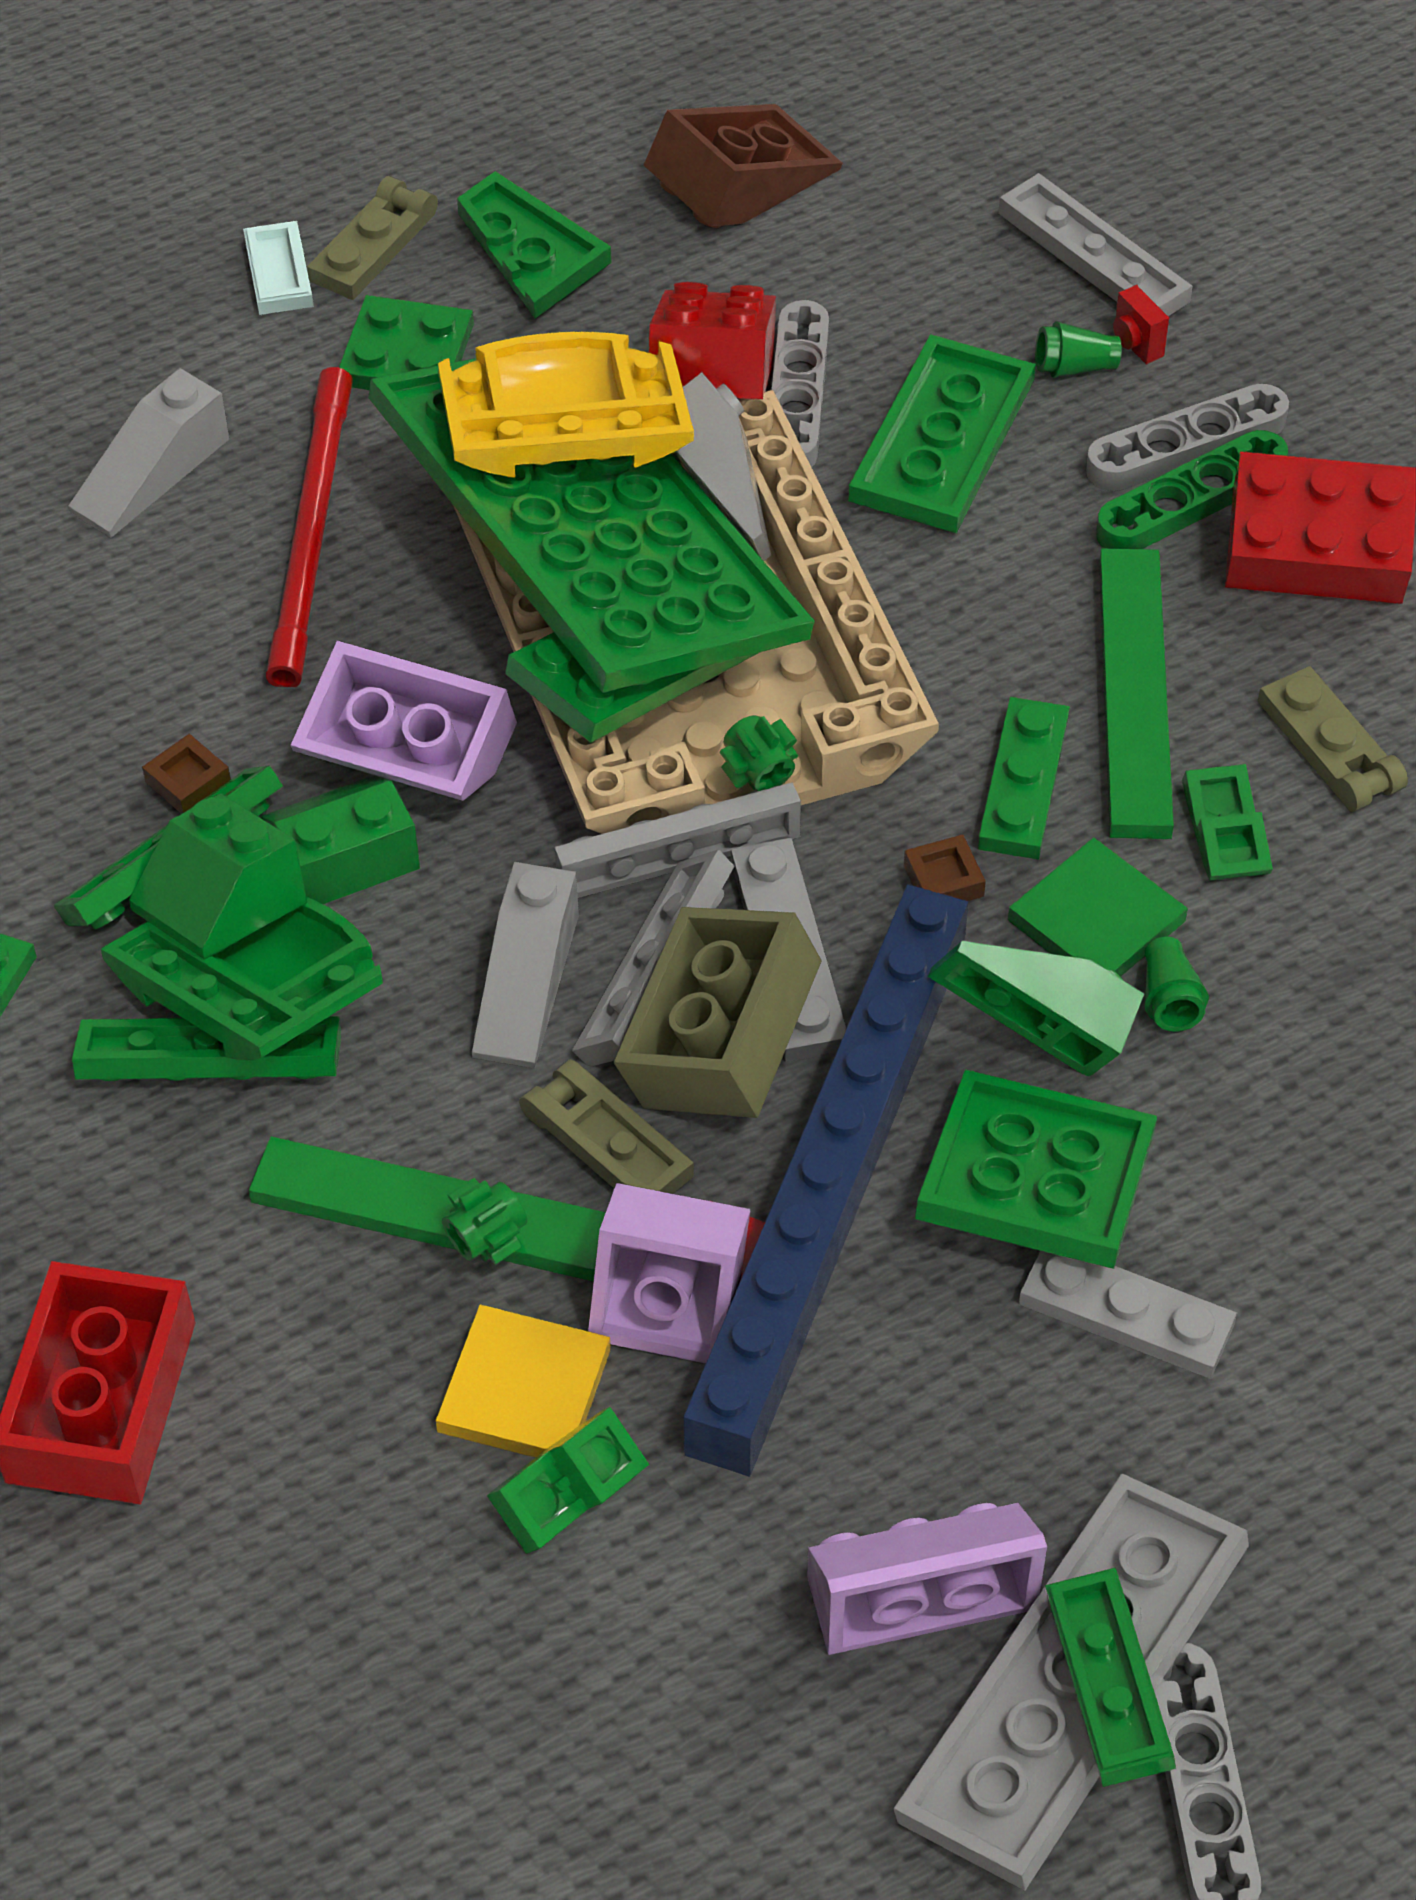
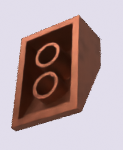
M777 104L667 110L644 162V166L660 180V186L665 191L680 198L693 210V216L700 223L713 228H719L723 225L744 224L839 171L843 165L835 155Z

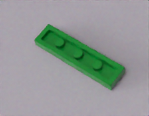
M270 765L246 768L204 799L222 794L256 816H259L270 806L266 798L283 787ZM166 826L54 904V908L64 923L68 926L91 925L93 929H97L121 915L125 910L121 902L132 895Z
M340 1016L327 1017L266 1056L255 1060H238L225 1057L222 1042L184 1018L81 1019L72 1057L75 1080L100 1079L103 1081L159 1078L173 1081L187 1078H232L245 1080L252 1077L311 1079L315 1077L336 1076L341 1044Z

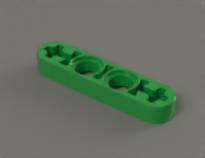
M1255 430L1248 432L1107 502L1098 513L1096 537L1099 544L1103 548L1144 549L1231 505L1240 452L1288 456L1287 443L1282 437L1270 431ZM1209 475H1218L1227 479L1230 484L1222 488H1213L1204 484L1201 479ZM1162 498H1173L1180 501L1184 507L1176 511H1166L1156 506L1155 502ZM1117 523L1119 526L1114 528L1113 524ZM1134 524L1132 530H1129V529L1127 528V527H1129V526H1131V525Z

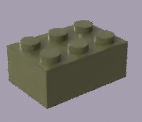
M681 907L614 1060V1064L643 1109L758 1118L822 962L795 912Z

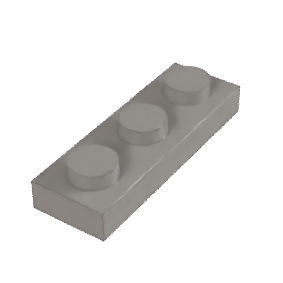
M1044 1251L1039 1252L1020 1292L1019 1305L1210 1379L1232 1332L1237 1312L1117 1266L1112 1269Z

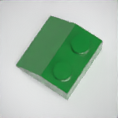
M371 776L259 816V818L295 839L306 897L321 904H326L420 869L415 824L392 780Z
M219 794L215 797L199 801L192 809L169 820L129 902L133 912L203 959H206L306 904L307 899L295 839L226 796Z

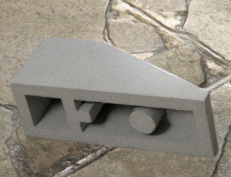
M179 368L139 401L68 505L69 512L108 537H113L229 440L222 393Z
M700 373L683 387L694 430V441L671 454L761 559L765 561L771 556L748 441L739 419V415L744 412V408L724 383L715 388L707 377Z
M514 862L499 910L472 1048V1058L531 1068L536 1067L579 917L576 872Z

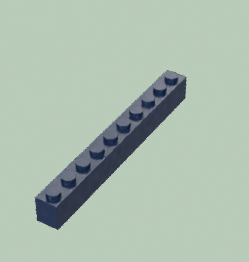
M907 884L685 1412V1456L748 1477L751 1476L947 990L927 976L935 963L961 941H965L968 901Z

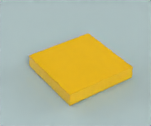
M480 1304L436 1419L437 1432L536 1458L586 1422L611 1350L610 1337Z

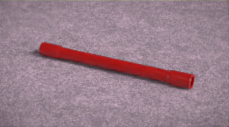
M339 367L326 368L319 375L313 408L315 419L278 626L272 637L266 671L267 681L275 687H298L302 680L308 645L307 628L342 424L347 417L353 383L350 373Z

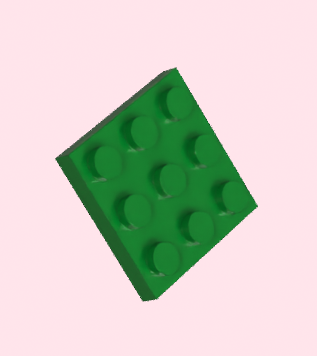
M965 1069L919 1194L915 1219L1114 1269L1154 1136L1157 1116Z

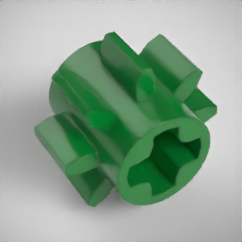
M752 715L736 722L724 736L723 743L725 748L720 750V754L726 762L721 768L737 789L749 783L753 790L757 791L781 786L791 777L795 770L793 760L798 758V753L792 746L798 740L782 719L770 724L765 716Z
M473 1178L447 1195L454 1208L449 1210L450 1214L442 1218V1224L449 1240L466 1260L471 1261L480 1255L484 1262L491 1259L496 1265L522 1247L515 1235L520 1233V1228L527 1224V1216L520 1201L506 1184L499 1181L490 1187L487 1181L484 1180L479 1183Z

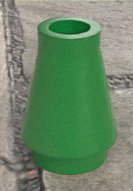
M1055 321L1052 327L1042 326L1038 331L1035 346L1036 367L1040 372H1050L1052 378L1102 369L1116 370L1121 360V339L1119 336L1105 335Z
M1160 937L1151 941L1145 948L1147 961L1145 1011L1164 1030L1178 1032L1190 1029L1197 1025L1205 1015V1008L1209 1001L1208 992L1184 954L1182 944L1178 939Z

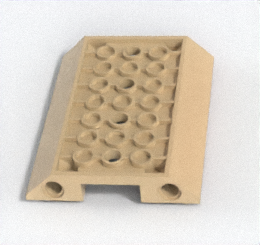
M773 390L765 392L763 400L739 398L738 400L744 408V412L739 415V419L748 441L771 556L764 562L815 620L810 640L760 652L719 674L716 680L698 685L592 743L532 696L587 829L604 834L630 827L639 821L656 820L689 811L701 804H714L748 795L754 791L749 783L737 789L721 768L726 762L720 754V750L725 748L723 743L725 734L736 722L748 716H765L770 724L782 719L798 740L792 746L798 753V758L793 760L795 770L784 784L793 782L801 800V805L883 783L938 732L939 723ZM455 508L513 652L553 633L554 631Z

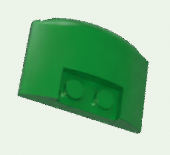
M306 897V904L206 959H203L150 922L142 924L101 948L103 960L146 1007L157 1001L222 1042L225 1057L238 1060H255L266 1056L383 984L380 965L375 966L372 960L371 945L365 936L342 915Z

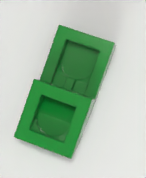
M1246 764L1186 770L1182 778V784L1209 881L1271 874L1273 867L1262 812H1255Z
M608 1407L546 1449L491 1491L487 1497L525 1553L528 1554L543 1547L586 1510L605 1502L645 1469L649 1463L611 1407Z

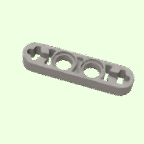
M800 300L787 304L779 315L772 390L781 407L790 401H801L810 406L808 410L800 413L789 412L785 409L783 411L794 433H799V443L812 467L818 458L829 338V316L827 310L817 302ZM799 324L809 325L808 340L798 339ZM795 361H804L812 364L814 368L807 372L798 373L789 370L786 366Z
M1250 385L1103 436L1093 441L1089 447L1086 467L1087 477L1095 486L1104 490H1121L1159 477L1248 432L1266 430L1279 434L1286 425L1289 408L1288 397L1281 389L1272 385ZM1206 423H1215L1223 426L1227 432L1221 435H1208L1198 427ZM1163 440L1173 443L1177 449L1172 452L1162 453L1153 450L1148 444L1153 441Z
M1186 1643L1156 1688L1155 1695L1175 1757L1176 1769L1166 1771L1165 1774L1190 1899L1223 1900L1220 1893L1207 1892V1889L1213 1887L1217 1868L1214 1855L1228 1851L1225 1861L1228 1880L1231 1885L1244 1886L1243 1889L1238 1891L1236 1900H1259L1261 1876L1217 1669L1212 1658L1202 1648L1192 1643ZM1175 1665H1184L1188 1676H1200V1678L1194 1680L1191 1701L1193 1710L1182 1713L1180 1711L1183 1702L1178 1683L1175 1681H1165L1170 1678L1172 1667ZM1190 1732L1201 1733L1214 1743L1217 1755L1208 1763L1202 1765L1192 1764L1185 1761L1178 1754L1175 1747L1176 1740L1183 1734ZM1215 1802L1229 1813L1231 1827L1218 1835L1205 1834L1192 1824L1189 1812L1196 1804ZM1233 1848H1238L1239 1852L1229 1850ZM1197 1853L1207 1854V1855L1200 1858V1857H1198Z

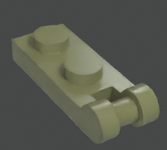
M386 176L380 182L376 196L307 266L309 281L354 300L435 215L438 207L437 196L422 189L413 192L407 189L404 181L392 176ZM397 208L404 211L401 214V216L396 215L393 212Z
M1311 666L1260 688L1258 703L1349 811L1354 812L1371 804L1372 796L1383 792L1388 796L1406 788L1408 777L1401 761L1394 755H1386ZM1363 768L1366 773L1361 774L1355 770Z
M567 1060L553 1071L554 1080L544 1088L535 1086L519 1098L520 1107L527 1118L540 1129L546 1128L614 1189L616 1183L674 1194L694 1177L693 1161L574 1060ZM570 1099L573 1102H578L569 1110L563 1106Z

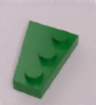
M496 171L457 198L458 215L535 319L612 263L610 245Z

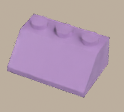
M337 641L290 746L295 752L464 801L495 775L517 721L505 688Z
M982 1503L966 1508L958 1516L930 1522L923 1518H911L895 1524L888 1531L860 1537L854 1533H841L825 1539L818 1546L808 1547L807 1578L828 1655L1028 1612L1039 1596L1047 1551L1043 1533L1019 1503L1000 1507L991 1503Z

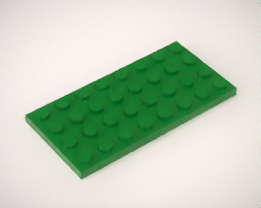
M477 359L450 363L451 370L454 371ZM438 366L371 379L368 397L602 693L810 640L815 620L672 454L635 468L631 456H619L605 460L583 459L552 462L545 465H515V478L492 474L471 468L454 460Z

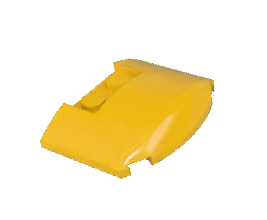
M601 332L545 333L515 337L475 347L477 360L454 371L451 370L449 358L439 362L438 373L454 460L474 469L515 478V465H545L559 461L605 460L611 457L631 456L635 468L679 450L694 441V430L672 345L659 341V353L654 355L628 348L629 335Z

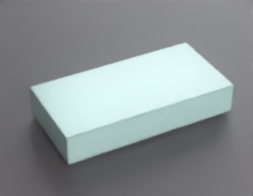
M297 221L243 229L259 315L314 307Z

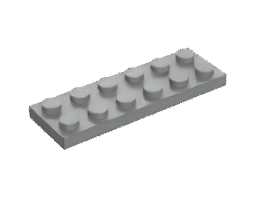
M1121 1474L1046 1585L1116 1567L1155 1692L1249 1547L1247 1530L1125 1474ZM1045 1587L894 1807L898 1824L1024 1891L1099 1778Z

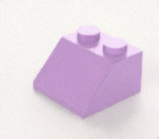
M616 1183L599 1231L588 1332L610 1337L611 1345L706 1363L738 1289L751 1209Z

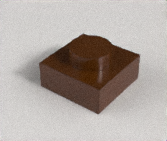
M190 733L142 766L145 782L181 814L231 780L229 767Z
M963 834L904 851V867L913 886L965 901L984 897L986 881Z

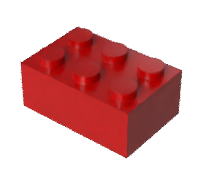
M675 283L674 290L664 291L650 322L649 353L658 355L659 341L672 345L682 387L700 373H703L715 388L724 383L737 398L763 400L773 365L776 296L764 295V288L753 285H736L730 287V293L708 292V285L703 283Z
M1240 452L1233 485L1225 587L1402 604L1412 574L1416 514V467Z
M51 1261L0 1414V1470L5 1483L142 1504L196 1324L185 1281Z

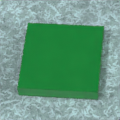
M1093 837L1009 907L1008 921L1050 954L1089 959L1104 968L1116 972L1121 977L1145 956V948L1151 941L1160 937H1168L1186 921L1188 908Z

